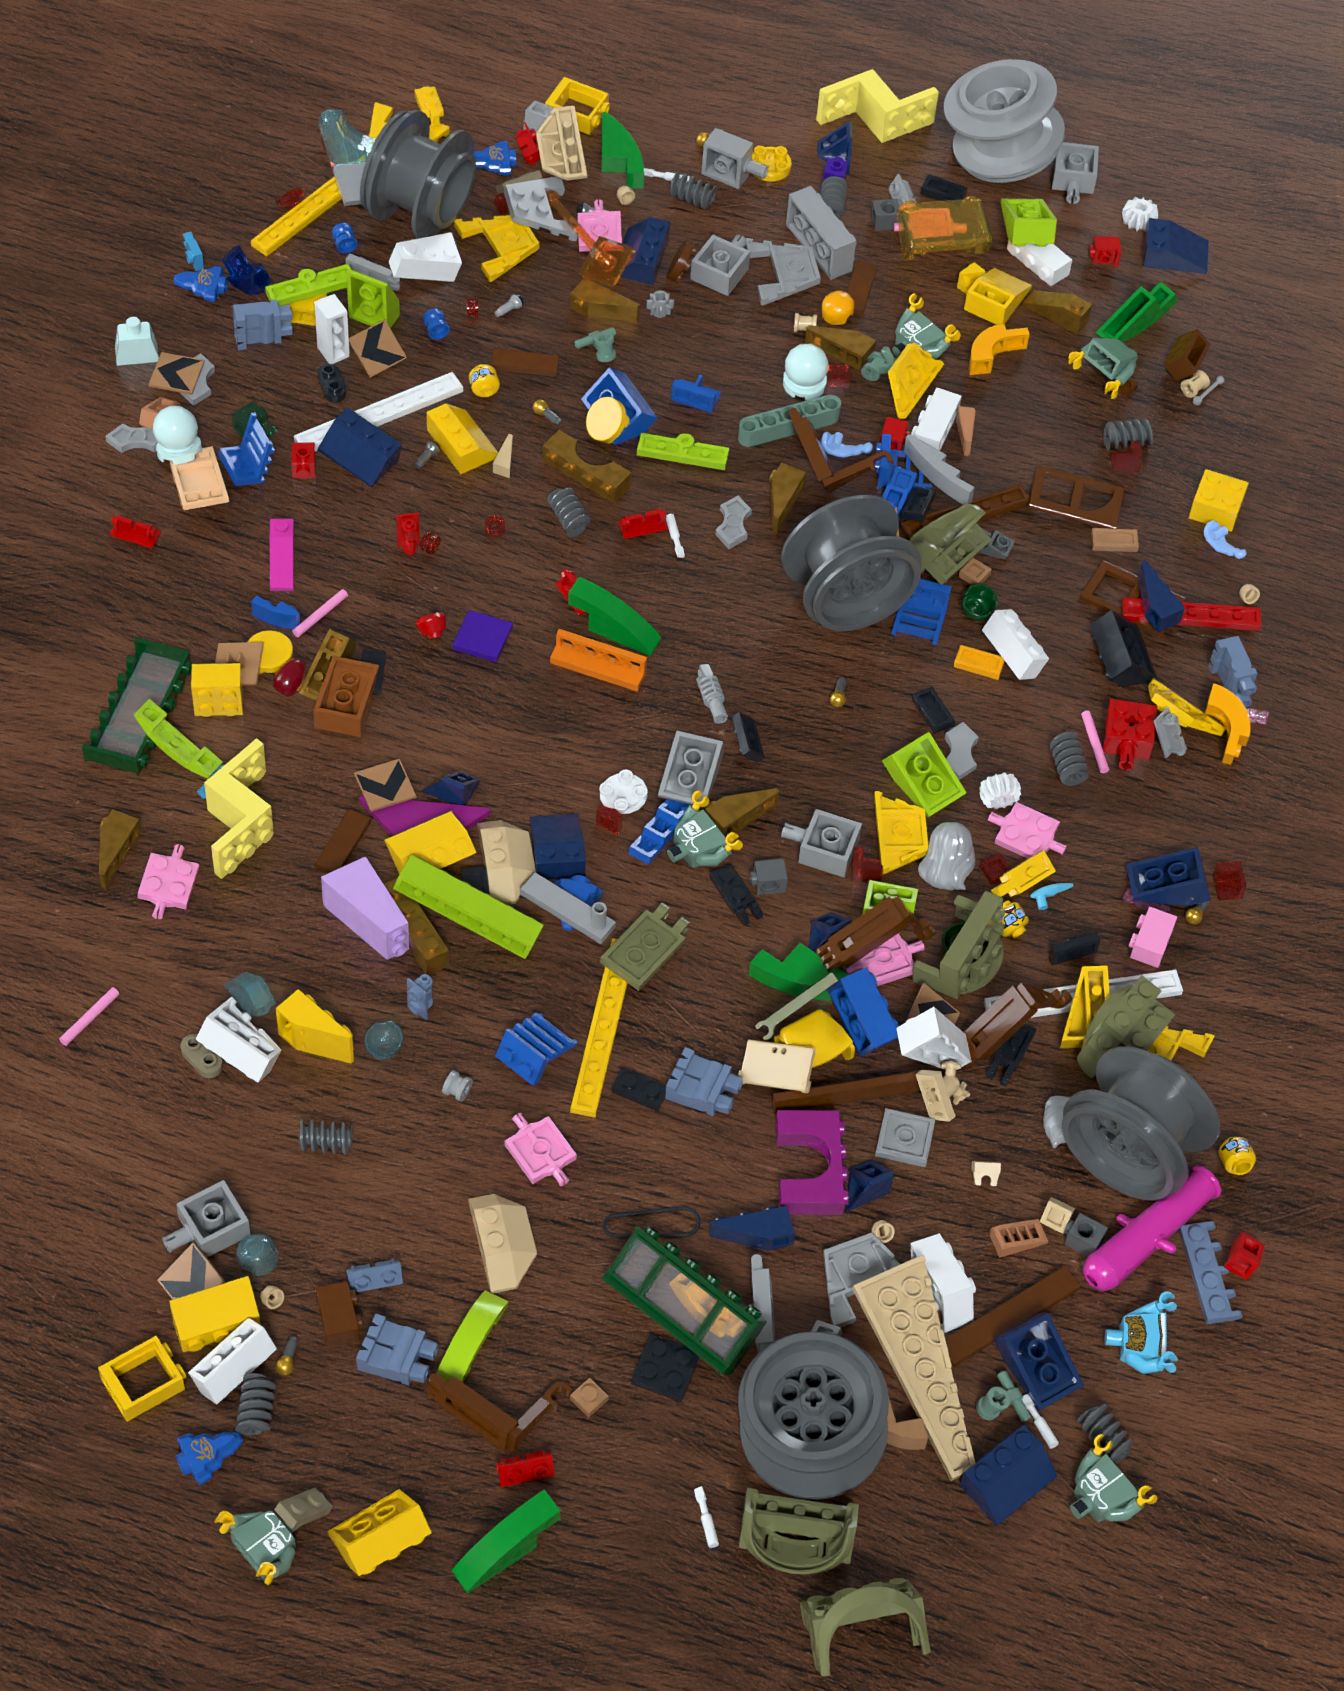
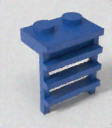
M255 412L250 415L241 445L220 448L218 456L235 486L264 483L263 474L268 473L266 464H271L272 461L269 455L275 452L273 443L269 441L258 419H256L257 415Z
M882 434L881 443L877 442L876 453L888 451L894 458V464L889 463L887 457L875 463V467L878 469V489H882V486H887L890 483L897 466V456L906 457L905 469L910 471L911 460L902 450L890 449L891 434ZM918 470V483H915L913 487L932 489V484L923 483V473Z
M920 578L913 595L898 609L891 635L896 636L897 632L933 640L932 645L936 646L948 608L952 586L941 585L940 583ZM903 611H907V612H911V613H915V614H919V615H924V616L936 618V619H939V621H938V620L929 619V618H925V617H921V616H917V615H913V614H909V613H905V612H903ZM900 621L906 622V623H910V624H914V625H918V626H923V627L931 628V629H935L936 631H932V630H928V629H924V628H920V627H916V626H912V625L900 623Z
M534 1013L532 1018H525L522 1024L517 1023L513 1029H506L495 1057L534 1086L539 1083L547 1063L577 1046L578 1041L575 1039L571 1040L544 1019L542 1013Z

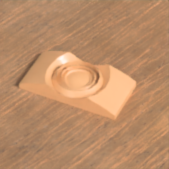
M213 446L202 448V453L198 452L195 454V459L187 463L173 464L172 460H169L173 480L176 484L183 510L229 502Z

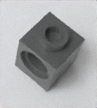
M897 199L872 201L870 217L874 231L893 230L894 222L900 223V220L904 219L903 208L899 207Z
M784 859L755 861L754 871H750L751 886H755L757 895L786 892L788 878Z
M1080 1213L1075 1221H1069L1064 1231V1234L1067 1235L1065 1245L1088 1257L1101 1246L1108 1227ZM1079 1233H1085L1089 1237H1083Z

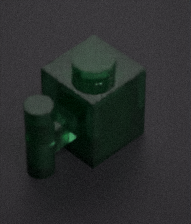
M253 401L232 414L233 430L242 438L250 415L254 412L267 437L277 432L274 424L268 427V414L263 407H259Z

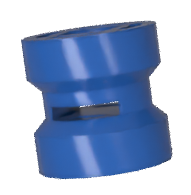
M339 223L333 227L332 236L337 250L345 254L354 251L358 243L352 226L348 223Z
M430 309L423 315L422 320L427 327V332L431 339L438 340L448 335L450 329L445 321L442 310Z

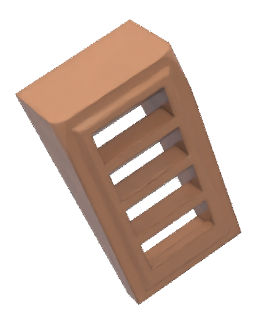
M164 397L157 398L141 408L140 425L153 429L154 418L160 410L168 406H180V403Z
M959 406L956 424L964 456H969L976 410L975 408Z
M1039 1219L995 1226L991 1228L990 1238L999 1258L1048 1244V1239ZM1035 1228L1039 1238H1034L1030 1229ZM1022 1231L1026 1232L1028 1239H1024ZM1016 1233L1019 1241H1015L1013 1234ZM1007 1236L1010 1242L1006 1243L1004 1237Z

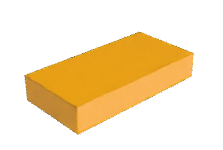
M960 645L954 667L999 680L1005 660L1002 656Z

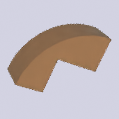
M889 1400L887 1443L902 1449H925L928 1435L923 1418L896 1423Z

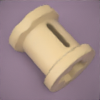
M795 313L794 332L806 331L809 325L816 326L817 315L801 316L799 313Z
M1198 370L1193 374L1192 378L1181 382L1183 393L1189 398L1195 397L1199 390L1206 389L1210 385L1209 377L1204 371Z

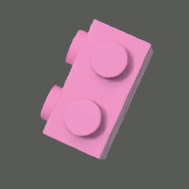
M1149 906L1147 914H1141L1136 927L1140 929L1139 934L1133 933L1129 947L1133 948L1130 958L1158 968L1173 932L1177 916Z

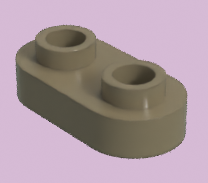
M191 1034L183 1038L180 1045L181 1053L189 1064L202 1077L214 1078L218 1076L223 1069L222 1058L197 1041L196 1037L198 1034ZM197 1044L195 1047H190L189 1045ZM208 1060H212V1061H213L211 1064H206V1063H205V1062L208 1061Z

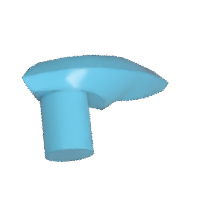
M1073 883L1048 885L1034 891L1030 896L1036 899L1039 910H1045L1048 908L1046 897L1054 896L1073 887Z

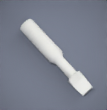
M644 168V175L664 178L667 181H672L676 174Z
M673 514L666 515V522L671 539L674 540L677 557L684 558L685 554L679 541L680 534Z
M1024 1395L1022 1401L1034 1418V1424L1050 1449L1056 1447L1059 1444L1058 1440L1045 1419L1035 1409V1404L1029 1395Z
M701 1486L694 1489L695 1497L700 1505L701 1521L708 1547L714 1548L719 1545L712 1516L707 1509V1498Z

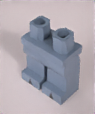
M277 299L270 300V303L256 302L233 305L234 336L238 350L247 349V344L253 343L269 344L273 341L275 344L281 343V336L292 335V312L290 305L278 306Z
M1239 636L1216 641L1213 655L1208 665L1211 674L1218 673L1223 687L1235 694L1245 708L1251 706L1252 699L1250 695L1257 690L1255 679L1258 673L1255 668H1251L1250 659Z
M685 1047L666 1085V1099L699 1111H706V1114L714 1116L716 1111L729 1114L734 1098L726 1096L724 1093L727 1090L739 1094L743 1079L731 1073V1066L726 1064L723 1066L719 1062L709 1061L694 1055V1050Z
M375 1314L367 1332V1337H365L356 1357L357 1368L366 1373L394 1381H401L402 1384L408 1386L411 1380L425 1383L429 1374V1366L421 1364L419 1361L421 1357L434 1361L439 1350L438 1343L426 1339V1332L417 1331L411 1327L387 1321L385 1316Z

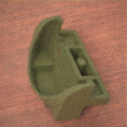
M964 504L958 509L937 518L916 532L909 541L914 544L920 554L921 573L927 570L942 585L961 570L992 540L977 524L986 512L976 505Z
M1141 975L1134 985L1114 991L1104 1001L1094 1016L1085 1035L1081 1051L1077 1056L1080 1068L1091 1079L1096 1075L1098 1060L1106 1051L1116 1047H1133L1147 1051L1175 1016L1173 1012L1156 1000L1162 990Z

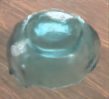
M393 1021L376 1022L365 1033L364 1045L367 1053L375 1059L389 1060L401 1051L404 1037L401 1028Z
M261 1233L247 1235L238 1244L235 1252L236 1259L241 1268L251 1271L255 1276L271 1272L277 1266L279 1260V1253L275 1243L270 1237Z

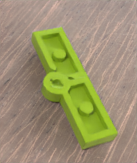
M349 264L318 272L317 276L313 270L303 269L299 272L298 278L267 286L266 294L269 300L277 299L278 306L344 289L347 288L346 271L351 268Z
M641 433L637 455L725 470L729 448L698 442L694 444V438L690 434H680L675 439Z

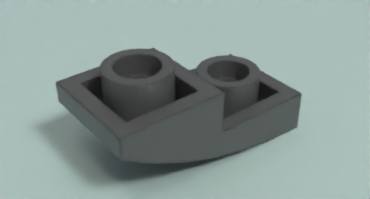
M984 530L992 540L979 552L992 557L1006 559L1015 541L997 530L992 534Z

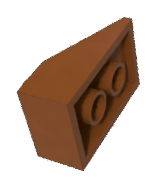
M332 656L313 710L314 728L361 737L367 721L379 665Z

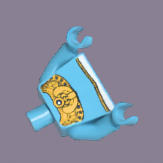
M1164 1292L1160 1295L1159 1301H1153L1123 1316L1119 1330H1105V1345L1120 1346V1360L1126 1362L1142 1374L1163 1371L1164 1368L1169 1373L1175 1372L1177 1367L1174 1363L1170 1362L1178 1361V1358L1173 1352H1167L1166 1313H1162L1163 1309L1170 1312L1176 1310L1177 1305L1174 1302L1167 1304L1175 1296L1171 1292Z

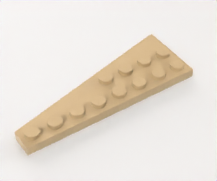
M921 1255L855 1284L852 1289L918 1418H923L928 1438L950 1481H953L963 1476V1473L975 1464V1459L964 1423L963 1410L960 1407L957 1395L958 1389L951 1370L952 1365L937 1313L938 1308L934 1300L931 1288L932 1283L925 1264L926 1259L924 1255Z

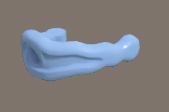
M825 432L822 435L821 444L825 452L834 456L845 458L861 453L867 454L873 449V445L870 442L857 446L843 445L841 443L843 434L840 432H836L833 435Z
M1215 520L1209 521L1206 524L1204 537L1217 552L1228 556H1235L1237 559L1246 556L1245 549L1240 550L1227 543L1224 536L1228 534V529L1225 526L1221 527Z

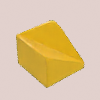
M975 262L959 273L957 288L967 295V291L976 279L986 273L985 270Z

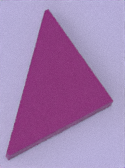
M361 795L359 797V803L391 837L450 811L466 830L490 815V809L486 807L408 800L370 812L364 796Z

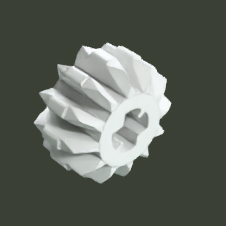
M1134 197L1133 200H1128L1122 211L1123 224L1128 225L1129 229H1136V232L1139 229L1146 232L1149 218L1158 219L1157 205L1152 204V200H1145L1144 197L1142 199Z
M1002 773L1000 775L995 774L992 777L988 776L987 780H983L979 787L981 800H983V804L987 808H1005L1008 805L1012 806L1014 802L1020 800V783L1013 774Z

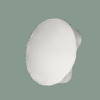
M622 770L619 774L609 777L600 785V800L604 807L618 814H629L639 810L645 804L648 797L645 783L642 779L633 775L630 770Z

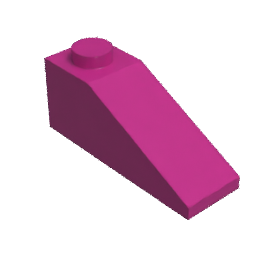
M270 519V591H294L295 534L293 519Z

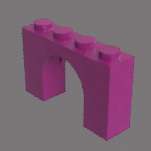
M777 1110L775 1122L776 1146L812 1147L824 1155L829 1165L826 1172L817 1178L780 1179L778 1191L779 1207L787 1206L789 1215H842L844 1205H848V1189H843V1182H847V1166H842V1159L846 1157V1145L841 1143V1136H844V1121L839 1119V1111Z

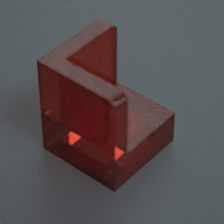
M1131 441L1129 453H1111L1112 472L1139 473L1143 459L1140 441Z
M854 847L852 881L869 882V880L881 882L883 865H880V860L864 859V848Z
M1241 861L1217 863L1212 877L1218 900L1242 899L1246 889V881Z

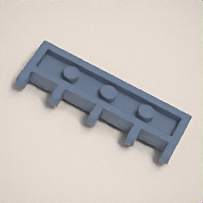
M1213 1221L1183 1225L1178 1230L1206 1324L1233 1321L1243 1317L1240 1310H1231L1228 1299L1234 1298L1236 1293L1234 1289L1225 1290L1221 1275L1229 1273V1270L1225 1269L1224 1266H1218L1214 1252L1220 1251L1222 1246L1220 1242L1211 1243L1208 1231L1216 1228Z

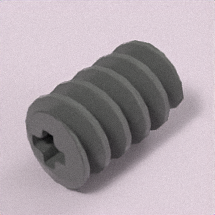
M677 171L670 186L671 197L676 198L678 196L679 200H686L689 204L693 202L694 206H701L704 210L708 209L717 195L718 186L715 185L711 190L709 182L703 187L702 179L695 184L694 176L688 181L687 173H684L680 178V171Z
M832 176L822 182L820 195L827 206L832 208L833 213L839 219L844 214L848 184L845 179Z
M1142 418L1140 421L1133 419L1132 422L1125 420L1123 423L1121 421H1116L1115 423L1107 422L1105 425L1104 445L1107 450L1110 449V443L1113 444L1114 449H1118L1120 442L1123 448L1127 447L1128 442H1130L1132 448L1136 446V441L1139 442L1140 447L1144 446L1145 440H1147L1149 446L1153 444V431L1147 418Z
M565 488L552 491L548 495L547 501L556 517H558L567 536L574 538L581 535L589 525L591 518L587 515V511L583 508L579 497L575 495L574 489Z
M1065 732L1057 735L1050 742L1049 746L1055 760L1057 772L1060 775V781L1067 786L1081 784L1089 778V775L1086 773L1088 766L1085 764L1086 760L1082 756L1083 751L1080 748L1081 745L1077 740L1078 736L1075 732Z
M301 1118L299 1144L303 1152H306L310 1145L313 1153H316L321 1146L322 1153L327 1154L330 1147L335 1155L338 1154L340 1148H342L343 1155L349 1154L353 1144L354 1123H352L349 1130L346 1129L345 1122H342L340 1128L336 1129L335 1121H332L329 1128H326L324 1120H321L319 1126L315 1127L314 1119H311L309 1125L305 1126L304 1119Z
M258 1373L246 1374L243 1376L244 1384L241 1388V1404L239 1405V1415L237 1416L238 1425H236L235 1430L243 1435L254 1436L268 1432L271 1429V1425L266 1422L272 1420V1415L268 1412L274 1408V1405L270 1402L275 1400V1395L272 1392L276 1390L277 1385L271 1382L265 1375Z
M1107 1404L1099 1407L1095 1406L1083 1413L1077 1419V1423H1083L1082 1430L1090 1432L1088 1437L1091 1441H1094L1098 1435L1103 1434L1104 1437L1100 1440L1102 1448H1105L1109 1441H1112V1448L1108 1451H1103L1102 1456L1107 1454L1116 1465L1130 1454V1447L1134 1440L1124 1441L1123 1438L1128 1432L1127 1430L1117 1431L1121 1425L1120 1421L1111 1424L1110 1421L1114 1417V1413L1104 1414L1108 1408Z

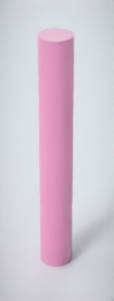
M341 589L292 630L293 634L296 637H300L347 598V592Z
M1084 711L1081 716L1100 773H1107L1109 767L1090 711Z
M112 987L59 1038L60 1042L67 1046L119 995L118 990Z

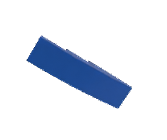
M896 466L882 498L890 502L894 508H897L898 518L900 519L901 512L917 479V473Z
M666 799L658 807L656 816L644 827L642 835L630 846L628 854L649 865L674 837L676 825L691 804Z

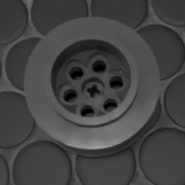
M414 109L396 113L377 136L364 166L360 184V200L370 217L378 221L388 219L399 207L412 212V231L414 236L419 239L437 235L441 229L449 227L459 216L474 183L476 159L474 157L473 137L469 132L457 130L440 144L429 139L430 129L427 115L420 110Z
M856 495L831 502L819 508L799 523L783 546L781 563L786 574L795 582L806 585L803 593L804 609L812 620L828 629L851 631L873 625L902 607L913 595L919 584L921 576L920 554L913 543L904 538L896 537L899 518L896 510L887 500L873 495Z
M1133 1047L1109 1049L1100 1057L1096 1065V1078L1101 1091H1080L1072 1095L1066 1102L1062 1120L1064 1139L1077 1160L1106 1185L1134 1198L1142 1200L1162 1199L1167 1195L1178 1192L1187 1181L1188 1165L1182 1151H1203L1211 1147L1217 1140L1220 1133L1218 1113L1199 1083L1186 1070L1173 1061Z
M826 1332L795 1333L778 1339L765 1347L752 1360L745 1371L738 1397L741 1442L748 1462L766 1483L794 1497L825 1499L854 1489L873 1473L884 1454L887 1444L889 1396L886 1381L879 1366L859 1345L844 1337ZM811 1403H816V1406L812 1407ZM786 1420L796 1422L794 1426H786L783 1423ZM834 1420L844 1422L842 1426H834L831 1423ZM810 1433H817L820 1435L818 1439L814 1440L808 1438L807 1436Z

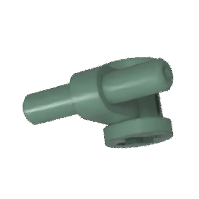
M613 327L600 332L596 330L574 342L577 349L592 344L598 350L596 352L598 361L608 362L616 358V351L612 345L616 335V330Z
M883 347L881 349L882 353H870L868 363L864 364L861 369V374L864 378L870 381H877L881 374L888 373L897 358H894L889 347Z
M1007 1371L999 1372L997 1377L1003 1388L993 1387L987 1392L986 1396L978 1400L976 1404L978 1414L983 1419L991 1421L998 1417L1000 1412L1004 1411L1009 1405H1013L1022 1422L1029 1420L1031 1416L1022 1401L1024 1397L1019 1387L1015 1388Z

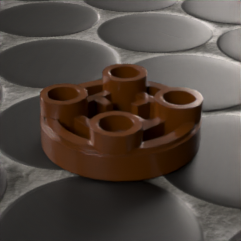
M688 239L684 241L668 269L666 278L678 284L683 275L682 270L686 272L692 262L689 256L692 257L698 248L697 244Z

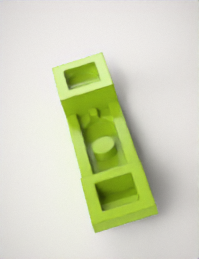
M148 699L135 712L136 720L151 740L169 757L186 769L202 777L209 778L223 763L208 748L204 746L200 750L164 719L167 713L151 699Z
M484 1291L457 1330L436 1374L446 1381H449L454 1376L461 1382H464L471 1370L474 1358L493 1325H497L509 1301Z

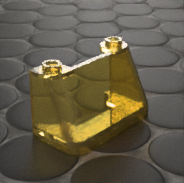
M968 196L961 200L922 203L905 201L897 209L903 260H913L914 254L921 253V256H925L927 252L967 249V252H972L975 249V255L986 254L992 245V235L982 200L977 199V196Z

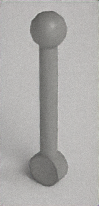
M1218 376L1216 381L1200 396H1195L1193 404L1200 405L1202 399L1217 385L1224 383V377Z

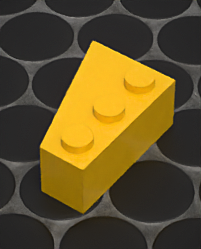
M1108 966L1082 967L1060 1048H1082L1085 1035L1094 1016L1104 1001L1110 996Z

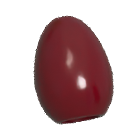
M294 658L283 664L274 676L273 688L287 697L298 692L305 678V663L298 658Z

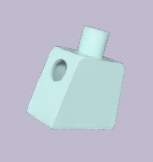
M130 317L127 319L126 324H119L117 326L115 343L117 366L158 362V345L149 322H140L138 318Z

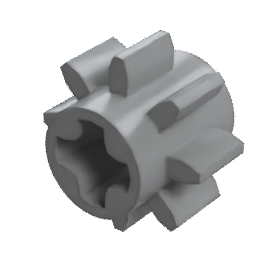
M656 291L654 294H650V300H647L646 308L651 309L650 315L662 318L671 314L674 300L670 299L669 293Z

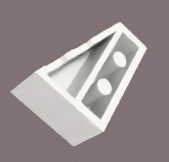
M451 232L396 243L389 260V265L395 278L454 282L462 264Z
M230 997L206 1017L196 1040L207 1049L222 1057L227 1063L232 1064L245 1073L247 1077L259 1082L270 1073L281 1049L262 1028L257 1030L250 1022V1015L247 1012L242 1014L235 1006L236 1000Z
M935 1007L915 1018L908 1019L906 1023L897 1027L902 1056L941 1068L942 1063L950 1060L957 1062L961 1067L971 1062L966 1034Z
M940 1234L912 1242L911 1260L921 1255H924L926 1259L925 1264L928 1276L931 1279L933 1296L937 1308L943 1317V1324L941 1326L944 1333L974 1322L973 1293L976 1292L975 1284L971 1277L967 1278L962 1262L955 1259L950 1243H945Z

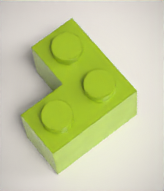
M869 880L863 914L886 898L890 897L893 900L897 896L914 914L918 889Z

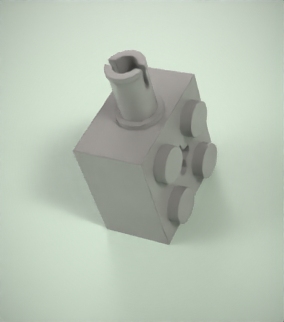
M715 128L704 142L702 175L739 189L750 173L764 179L768 173L769 166L752 160V142Z
M1063 142L1057 156L1053 160L1052 189L1067 191L1066 200L1068 203L1071 204L1072 197L1073 204L1078 203L1080 193H1094L1097 179L1099 146Z
M712 235L692 260L690 279L728 296L749 270L750 251L743 248L746 246L747 240L743 236L740 238V235H736L732 242Z
M816 809L809 827L803 829L786 822L781 837L802 843L798 863L845 878L860 839L862 823Z
M222 1180L177 1203L178 1217L183 1228L162 1237V1240L169 1253L191 1242L196 1243L203 1254L209 1257L250 1236L249 1220L225 1181Z

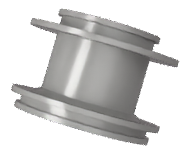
M1009 59L990 62L974 68L952 85L945 97L944 113L947 122L956 131L953 139L955 158L967 172L983 181L995 183L1013 182L1035 175L1055 159L1065 138V125L1062 116L1054 108L1058 93L1056 81L1052 74L1037 63Z

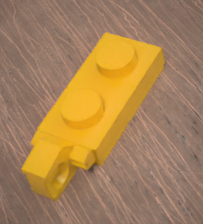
M422 87L421 89H414L420 111L427 115L432 127L441 126L440 117L444 116L436 88Z
M1042 850L1004 873L1000 877L1002 883L991 889L994 895L1000 897L1006 893L1012 897L1027 890L1056 872L1046 852Z

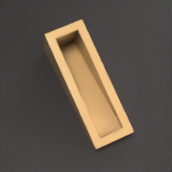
M508 434L493 462V473L510 478L513 435Z

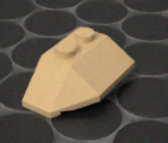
M575 106L553 108L549 117L536 133L542 171L566 181L587 178Z
M502 820L477 823L490 895L506 905L515 904L519 899L522 886L536 873L529 832Z
M496 1194L468 1199L490 1292L494 1294L517 1289L537 1256L526 1207Z

